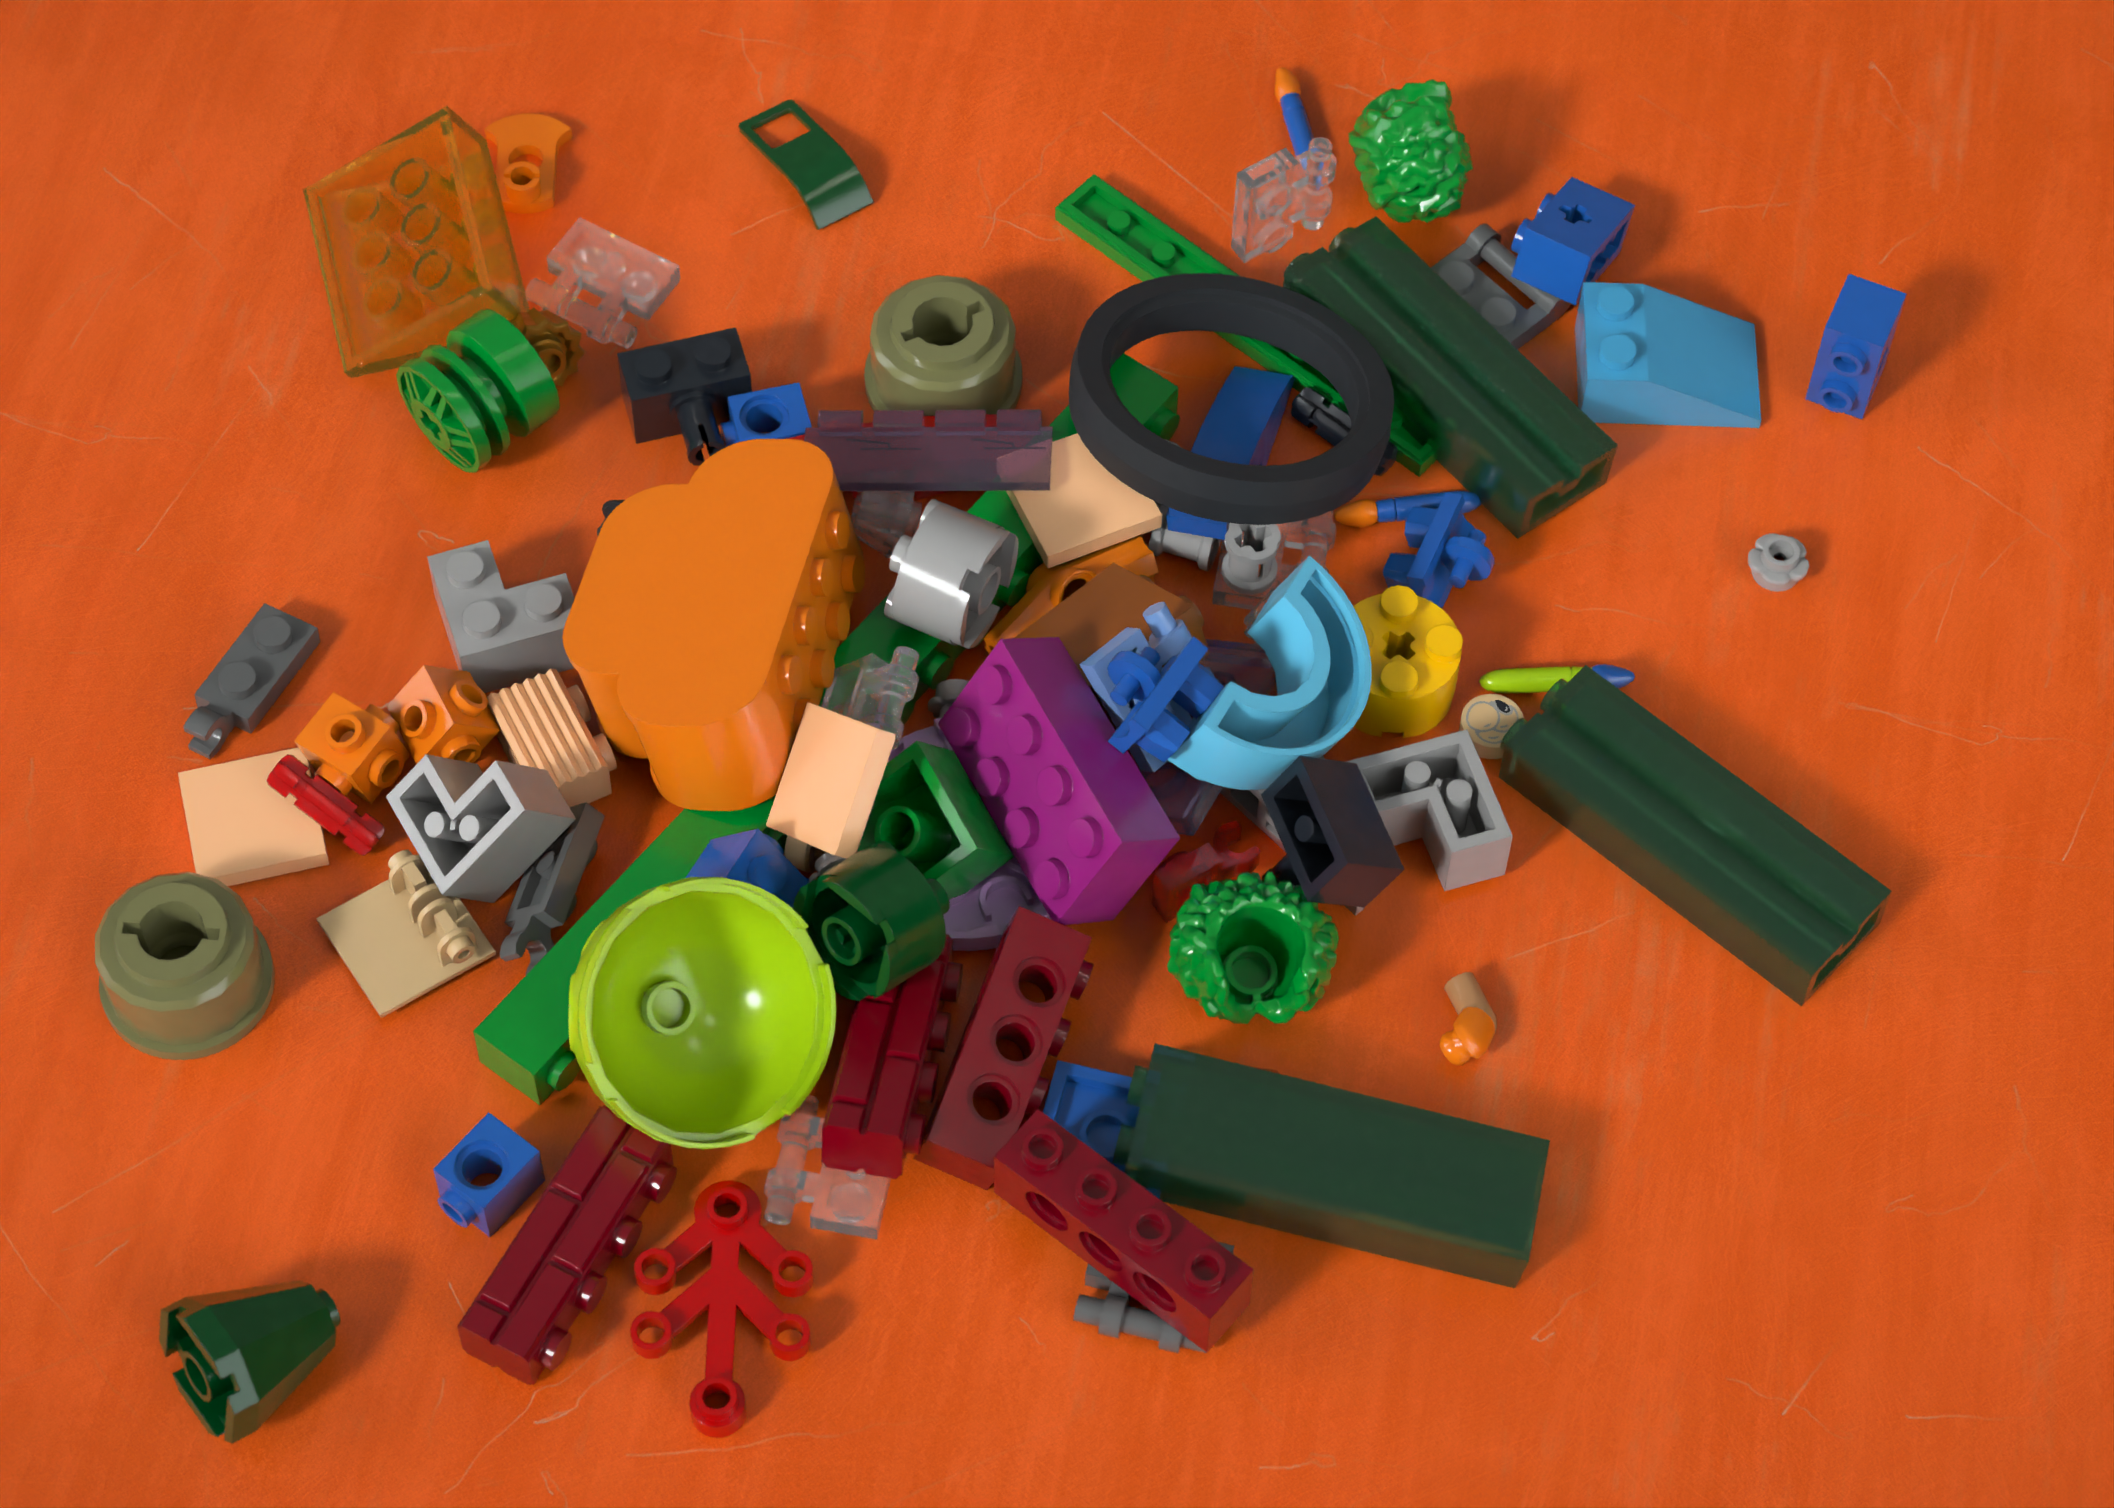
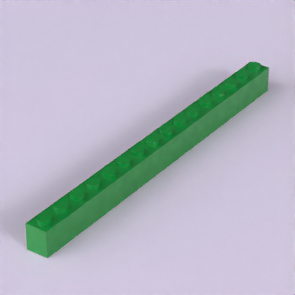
M1123 353L1110 368L1112 383L1117 395L1128 411L1143 426L1164 440H1170L1180 421V416L1177 414L1179 387ZM1069 405L1025 451L1077 433L1071 418ZM998 478L967 512L1004 527L1005 530L1015 534L1018 538L1017 561L1009 588L999 584L992 604L1000 607L999 613L1006 605L1012 607L1022 599L1026 593L1028 578L1034 569L1044 563ZM888 594L837 648L834 657L835 673L833 683L830 688H824L819 706L880 729L896 732L908 721L914 710L915 702L928 688L935 690L938 683L947 679L955 659L966 648L960 645H952L885 617L884 608L889 596ZM776 795L756 806L736 811L684 809L474 1029L473 1033L480 1062L538 1105H541L555 1089L561 1091L569 1086L581 1069L575 1053L570 1050L569 1043L570 978L576 972L581 959L582 949L589 936L599 923L606 920L618 907L642 892L663 884L685 879L711 839L759 829L762 833L776 840L782 847L783 852H785L788 835L766 826Z

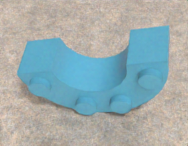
M1310 555L1272 592L1247 632L1265 651L1275 671L1278 695L1269 696L1252 693L1230 681L1220 691L1205 712L1197 719H1192L1188 726L1192 729L1179 749L1167 759L1192 777L1232 789H1267L1299 756L1321 758L1354 727L1361 717L1369 697L1372 680V664L1367 637L1360 618L1345 592L1335 579Z

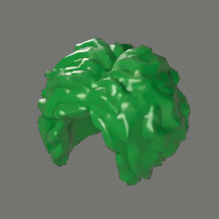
M1431 79L1425 83H1406L1399 90L1392 88L1385 91L1367 104L1362 111V115L1357 118L1354 130L1349 132V144L1356 155L1354 164L1361 173L1360 179L1363 189L1368 193V199L1372 208L1375 210L1383 209L1390 218L1399 223H1409L1413 219L1428 223L1439 217H1447L1451 212L1461 207L1460 202L1464 195L1462 189L1464 184L1469 181L1466 173L1473 169L1471 154L1468 153L1470 151L1469 144L1465 142V134L1457 131L1454 113L1449 109L1452 104V95L1446 82H1438Z
M1268 871L1262 880L1259 873L1246 872L1239 874L1237 880L1228 878L1211 882L1208 885L1204 883L1193 884L1190 898L1185 900L1177 912V923L1170 932V959L1167 969L1180 982L1187 998L1198 1001L1208 1017L1226 1019L1235 1024H1248L1255 1014H1259L1275 1024L1287 1023L1295 1016L1297 1011L1306 1012L1311 1010L1318 999H1322L1325 994L1324 986L1330 984L1332 975L1330 970L1335 967L1337 962L1335 950L1339 940L1338 929L1332 923L1331 916L1318 910V903L1307 901L1301 885L1295 886L1291 880L1279 881L1272 871Z

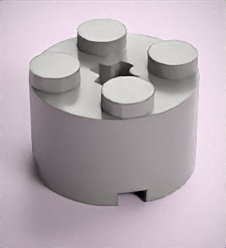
M932 499L923 511L919 528L913 538L908 535L901 536L891 555L889 568L891 571L898 573L895 586L892 588L885 604V617L952 645H960L967 649L974 648L985 636L1000 609L999 606L992 604L999 584L1009 588L1018 555L1017 536L1005 530L1002 526Z

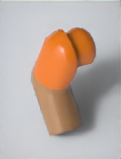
M1465 972L1453 977L1444 987L1458 1017L1453 1024L1454 1029L1442 1035L1439 1045L1447 1060L1453 1065L1458 1066L1467 1063L1471 1057L1479 1059L1485 1054L1497 1028L1496 1016L1475 976L1471 972Z

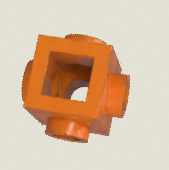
M423 665L387 705L392 718L400 725L399 731L405 741V747L416 764L426 754L474 763L480 757L484 747L501 730L488 707L485 693L477 686L471 673L467 671Z
M334 691L294 740L298 748L316 770L314 776L318 774L345 796L352 792L370 804L375 801L384 788H388L398 779L405 761L410 756V753L396 734L400 729V725L389 714L373 704H369L364 710Z

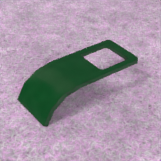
M786 100L739 124V131L798 191L817 230L873 203L864 178L853 160L793 100ZM787 113L793 114L809 130V132L776 148H771L753 131Z

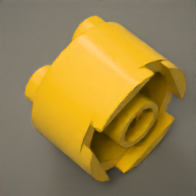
M1391 586L1384 590L1382 594L1368 597L1353 606L1367 637L1372 664L1369 697L1361 717L1354 727L1364 733L1382 737V731L1392 733L1403 732L1402 738L1414 737L1437 726L1450 710L1457 683L1463 639L1453 620L1438 605L1417 596L1409 587Z

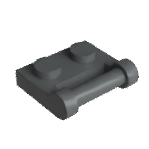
M1485 223L1478 226L1468 236L1464 244L1413 281L1412 296L1493 366H1496L1558 320L1567 311L1571 303L1511 277L1517 256L1500 243L1501 235ZM1486 261L1536 304L1529 309H1525L1478 269L1477 266Z

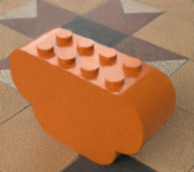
M752 439L738 442L721 449L706 459L694 472L689 484H665L640 491L619 504L602 525L563 629V646L570 663L581 677L596 711L599 729L606 737L610 747L626 756L648 759L651 776L658 791L666 800L676 806L701 811H736L756 806L776 795L807 702L819 705L824 688H830L833 683L835 673L834 657L840 640H845L848 636L850 629L849 611L855 593H860L864 587L865 564L861 545L829 457L819 447L796 439Z

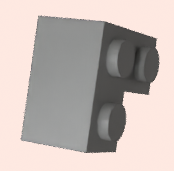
M488 540L427 556L435 599L458 669L470 672L477 686L484 693L509 687L514 683H523L526 678L534 679L538 673L546 674L550 668L557 669L558 673L574 668L564 649L562 637L566 620L575 599L566 573L504 589Z
M1467 729L1346 761L1357 763L1393 845L1420 838L1423 839L1444 891L1505 875L1513 835Z
M426 754L386 796L443 896L494 903L576 819L547 770L495 760L483 773L478 764Z

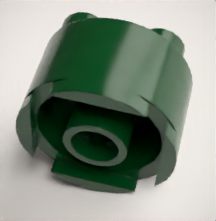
M878 841L860 850L817 876L811 882L801 887L794 899L793 910L809 926L806 928V931L823 964H829L835 991L851 1000L860 1001L867 996H874L873 999L887 993L936 961L945 945L946 928L943 915L950 908V901L945 889L935 879L925 878L914 864L899 854L886 841Z

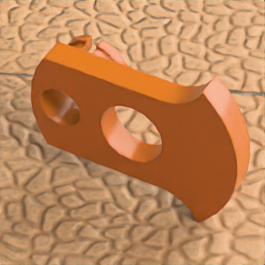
M533 113L507 116L487 126L484 129L485 137L497 146L494 188L495 207L504 211L521 214L537 213L554 207L557 154L559 148L566 141L573 138L572 129L553 117ZM530 154L541 158L543 162L537 167L535 164L527 161L514 163L512 161L521 155Z

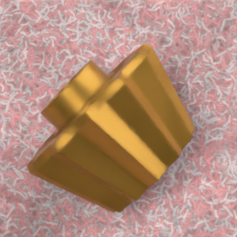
M534 307L528 312H519L516 319L509 321L537 351L549 370L555 385L563 386L568 375L578 372L577 361L586 351L579 345L582 333L569 326L568 321L549 310L538 311Z

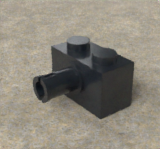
M736 327L617 353L622 397L636 444L682 434L687 448L688 460L696 466H700L705 461L701 450L704 448L703 444L706 445L709 457L726 447L718 426L720 423L730 421L728 397L752 392L751 374Z
M1299 756L1261 794L1287 853L1268 871H1272L1279 881L1291 880L1295 886L1301 885L1308 902L1366 907L1405 870L1357 763Z

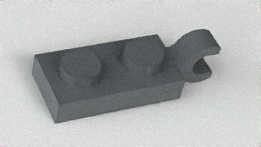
M264 603L194 694L198 708L192 712L183 727L185 732L195 736L188 744L189 750L212 759L219 752L225 739L235 726L251 734L320 643L318 628Z
M587 802L569 807L576 818L574 822L524 872L504 922L512 928V931L502 942L500 958L504 961L521 958L525 948H527L530 954V964L525 975L554 946L550 935L551 928L564 925V922L572 914L577 903L575 893L585 867L596 854L598 847L596 838L605 815Z

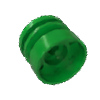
M480 309L452 329L446 338L447 348L442 345L428 346L423 350L420 358H411L399 367L396 374L401 396L421 431L445 458L468 473L478 472L489 463L492 455L500 456L507 451L511 443L509 433L516 437H526L555 416L560 408L557 388L549 370L537 351L511 322L491 309Z

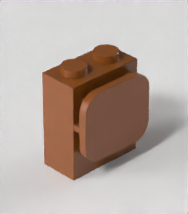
M1115 563L1111 564L1014 637H1059L1115 731L1117 730L1116 726L1080 666L1083 661L1127 627L1141 629L1148 642L1152 631L1143 617V612L1158 602H1165L1174 619L1183 620L1191 636H1194L1208 648L1202 630L1204 625L1203 616L1198 607L1185 596L1178 597L1157 586L1149 577L1142 574L1138 576ZM1209 649L1202 657V659L1210 654Z

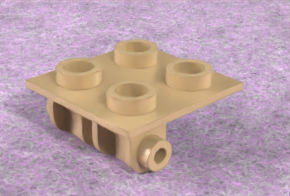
M409 850L399 851L390 858L388 866L391 870L388 880L317 918V922L381 1018L496 955V951L460 898L443 896L419 855H412Z

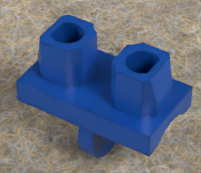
M1446 492L1438 508L1412 507L1405 522L1404 534L1409 547L1419 548L1416 555L1399 552L1390 554L1383 568V576L1388 588L1398 585L1409 587L1417 596L1430 600L1440 608H1443L1453 586L1463 588L1467 580L1481 581L1490 575L1495 559L1491 551L1484 545L1487 539L1485 533L1475 529L1462 514V508L1465 503L1463 494Z
M1193 636L1179 655L1172 656L1160 672L1155 666L1161 657L1151 647H1145L1140 654L1131 651L1116 653L1107 667L1109 677L1116 685L1110 693V697L1116 704L1121 706L1127 705L1131 698L1138 701L1108 742L1122 754L1136 743L1162 762L1171 757L1192 730L1165 708L1171 699L1197 719L1211 705L1224 687L1199 663L1209 648Z

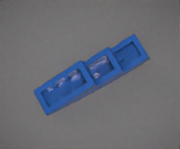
M1235 366L1218 392L1199 430L1191 452L1230 463L1266 466L1294 384L1293 375ZM1168 508L1166 514L1169 531L1225 540V534L1229 530L1230 523L1196 517L1172 508Z

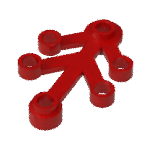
M732 1180L716 1182L705 1188L695 1202V1223L664 1249L650 1248L643 1251L637 1257L634 1264L638 1287L646 1294L662 1295L670 1291L677 1280L676 1273L712 1246L711 1268L660 1312L647 1311L638 1315L630 1327L631 1342L635 1352L646 1359H657L664 1356L670 1350L673 1339L708 1309L705 1379L699 1382L692 1390L689 1405L694 1426L702 1434L712 1438H723L734 1434L740 1429L746 1418L744 1392L741 1386L733 1380L737 1309L769 1339L771 1351L779 1359L784 1361L798 1360L807 1354L811 1346L810 1327L807 1321L794 1313L784 1314L739 1270L740 1246L772 1273L775 1289L781 1295L790 1298L800 1297L811 1289L814 1281L812 1262L801 1251H787L760 1225L762 1207L759 1197L746 1184ZM726 1204L737 1205L740 1208L736 1215L729 1218L719 1216L716 1210L718 1207ZM660 1264L668 1269L667 1273L659 1279H650L644 1275V1271L651 1265ZM791 1266L799 1267L805 1272L804 1276L797 1281H787L780 1274L784 1269ZM651 1327L659 1328L664 1332L663 1337L654 1343H646L639 1338L645 1329ZM789 1329L796 1330L802 1335L801 1340L793 1345L782 1344L777 1338L781 1332ZM714 1393H724L730 1398L728 1404L719 1409L710 1408L704 1402L709 1395Z

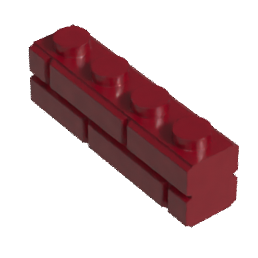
M946 934L945 945L941 955L932 964L873 999L874 996H867L860 1001L856 1000L822 1126L821 1162L824 1163L826 1168L857 1172L859 1169H863L868 1175L897 1179L899 1176H902L907 1153L920 1154L925 1133L926 1115L917 1112L920 1101L933 1102L939 1063L930 1062L933 1051L945 1052L950 1032L951 1013L942 1011L945 1001L957 1003L963 976V964L952 962L954 939H951L949 934Z
M605 1105L598 1108L458 1324L457 1328L462 1348L469 1355L493 1367H499L504 1373L528 1385L535 1384L545 1367L553 1371L561 1364L572 1340V1334L568 1330L580 1311L590 1314L597 1307L607 1286L608 1279L604 1276V1273L614 1257L617 1255L621 1258H626L631 1253L642 1231L643 1224L639 1220L640 1216L650 1201L659 1204L669 1193L677 1174V1168L673 1166L671 1144L655 1140L618 1118Z

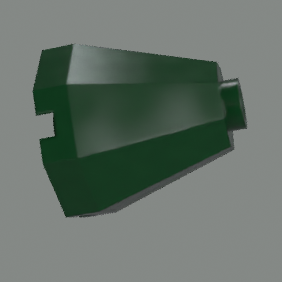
M300 1280L184 1297L160 1310L159 1341L165 1357L177 1351L179 1352L184 1368L172 1373L179 1392L209 1434L216 1437L225 1433L224 1440L233 1444L257 1431L335 1347L337 1333L335 1327L340 1325V1315L334 1301L324 1289L315 1290L311 1284Z

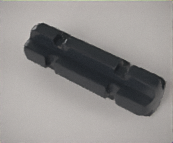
M1305 387L1292 402V416L1308 428L1316 425L1315 433L1333 446H1336L1351 430L1348 411L1335 402L1329 406L1326 404L1329 400L1327 396L1314 387ZM1388 441L1386 450L1374 475L1382 476L1395 463L1398 448L1392 442Z

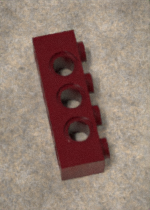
M1018 907L1004 928L926 1125L921 1152L919 1155H914L913 1159L982 1189L988 1190L994 1183V1156L1018 1131L1024 1113L1032 1116L1039 1108L1045 1095L1049 1079L1039 1074L1047 1054L1056 1058L1068 1035L1072 1021L1063 1018L1062 1015L1069 997L1079 1000L1090 978L1094 964L1084 960L1092 937L1026 908ZM1019 982H1031L1037 985L1045 996V1002L1036 1003L1028 1000L1021 993ZM1007 1039L1014 1042L1020 1048L1023 1060L1011 1061L1006 1059L998 1051L996 1040ZM984 1097L995 1103L1000 1112V1119L988 1120L980 1116L974 1108L973 1098Z
M1039 1109L1032 1114L994 1156V1193L1206 1353L1250 1304L1254 1273L1252 1267Z

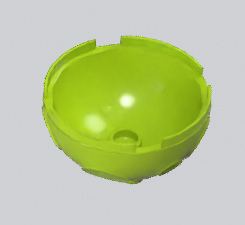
M689 877L663 884L642 892L618 907L606 920L600 922L589 936L582 949L581 959L576 972L570 978L568 1018L570 1050L575 1053L578 1064L593 1092L621 1120L655 1140L685 1148L712 1149L742 1144L756 1139V1134L784 1117L785 1114L792 1115L811 1093L822 1074L832 1047L836 1023V997L829 964H823L806 931V928L809 927L807 923L788 904L772 893L752 884L725 877Z

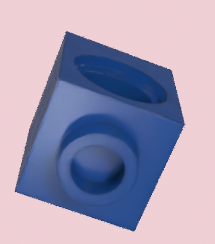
M799 382L729 396L730 421L720 423L721 438L726 447L752 439H786L813 433Z
M490 1112L433 1169L440 1195L437 1202L441 1209L458 1225L467 1228L472 1223L489 1237L545 1181L539 1150ZM484 1173H494L500 1176L494 1183L487 1186L470 1184L475 1177Z

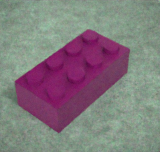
M1060 638L1000 639L938 722V725L1051 920L1062 925L1113 921L1178 842L1180 837L1129 752L1126 751L1122 754L1108 742L1115 729Z

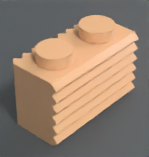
M550 668L546 674L538 673L534 679L526 678L522 684L514 683L510 689L502 688L499 693L491 692L487 697L488 707L501 729L496 736L504 753L507 755L509 763L547 770L569 807L585 802L590 803L612 794L609 771L617 768L616 760L604 734L601 733L592 737L585 722L591 720V715L586 700L577 685L566 688L557 669Z

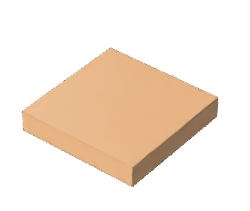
M1078 433L1029 450L1046 451V453L1023 452L997 462V476L1047 569L1161 528L1162 514L1155 501L1136 492L1108 472L1090 453Z
M807 702L766 826L838 857L847 859L857 853L896 734Z
M298 747L178 772L196 874L218 879L226 886L329 865L322 826L293 805L297 800L295 797L289 794L284 798L269 787L266 782L270 772L287 754L295 756L308 766L309 769L306 774L312 778L309 761Z

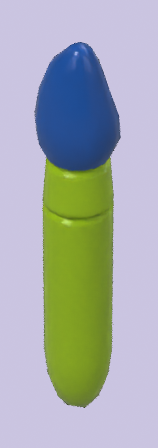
M1597 664L1591 668L1572 666L1571 668L1569 666L1506 668L1487 672L1481 676L1479 683L1484 689L1495 693L1565 692L1588 690L1589 688L1599 692H1608L1628 685L1634 681L1635 675L1625 668L1609 664Z

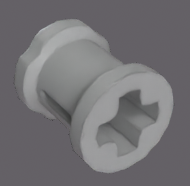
M1161 505L1159 510L1162 514L1161 528L1152 530L1148 548L1157 557L1162 552L1195 561L1200 570L1208 572L1216 558L1221 539L1169 531L1166 519L1169 507Z
M1229 524V530L1225 534L1224 541L1227 553L1223 558L1221 573L1224 582L1232 590L1240 594L1254 595L1263 593L1273 585L1276 580L1278 567L1275 556L1281 542V533L1276 524ZM1245 531V532H1244V542H1243V544H1241V542H1242V532ZM1261 564L1260 576L1258 577L1259 565Z

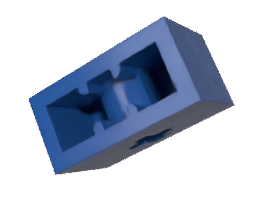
M1571 177L1556 195L1549 192L1544 197L1533 221L1525 218L1519 226L1511 246V250L1518 253L1511 277L1576 305L1580 301L1583 282H1596L1620 253L1635 205Z
M1848 274L1825 326L1807 390L1806 400L1820 404L1833 412L1845 413L1859 419L1863 418L1885 367L1907 295L1906 293Z

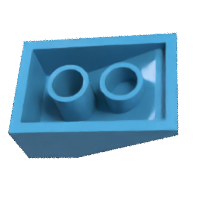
M1583 282L1575 322L1579 422L1760 428L1761 409L1755 324L1645 284Z

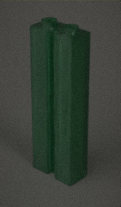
M1377 216L1356 228L1348 227L1342 230L1332 240L1328 251L1321 247L1311 254L1302 253L1288 265L1284 272L1283 287L1327 307L1350 323L1368 340L1384 362L1390 375L1394 392L1393 410L1402 418L1401 426L1422 446L1428 443L1435 452L1434 458L1469 492L1477 494L1480 498V503L1517 539L1607 482L1618 445Z
M1587 665L1569 682L1565 679L1558 680L1549 689L1541 702L1540 709L1544 713L1541 715L1537 712L1529 721L1524 718L1517 720L1501 741L1500 748L1504 753L1499 778L1801 1007L1881 922L1892 892L1890 889Z
M1156 1043L1154 1044L1148 1067L1135 1064L1126 1104L1138 1107L1134 1127L1121 1124L1112 1164L1124 1166L1123 1172L1161 1201L1516 1288L1529 1262L1550 1140Z

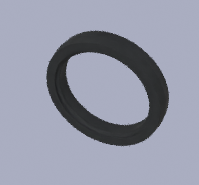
M1191 273L1163 276L1132 285L1107 299L1093 312L1084 326L1073 354L1069 380V408L1076 431L1090 453L1108 472L1136 492L1169 508L1200 518L1235 524L1270 525L1297 522L1320 516L1347 503L1363 490L1376 472L1390 438L1394 392L1390 375L1374 347L1350 323L1322 304L1292 290L1256 279L1226 274ZM1215 331L1249 337L1281 348L1307 362L1322 373L1342 397L1349 413L1351 430L1332 449L1314 458L1293 464L1270 466L1245 465L1212 459L1178 447L1143 426L1128 411L1117 395L1112 383L1110 368L1124 352L1134 345L1165 333Z

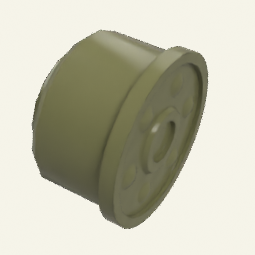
M935 275L912 280L888 294L873 315L870 351L865 364L866 395L876 416L881 421L897 418L952 414L1011 415L1021 395L1022 365L1016 350V328L1008 306L990 288L964 277Z
M192 872L153 876L129 887L106 909L95 934V964L99 972V993L105 1014L113 1029L125 1042L148 1055L170 1060H189L210 1056L223 1051L244 1038L258 1024L271 1001L275 983V969L268 944L262 933L254 925L253 919L240 895L218 879Z

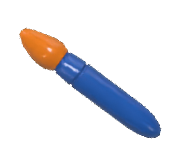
M1280 67L1276 70L1275 97L1281 103L1283 117L1298 165L1303 175L1308 180L1314 182L1319 180L1321 176L1322 165L1306 110L1300 98V84L1290 70Z
M1448 491L1463 494L1465 503L1462 508V514L1475 510L1482 503L1481 497L1473 492ZM1446 492L1395 497L1394 499L1388 498L1377 500L1376 502L1368 499L1358 500L1338 509L1334 513V519L1343 525L1361 528L1372 526L1377 521H1406L1413 506L1438 508Z

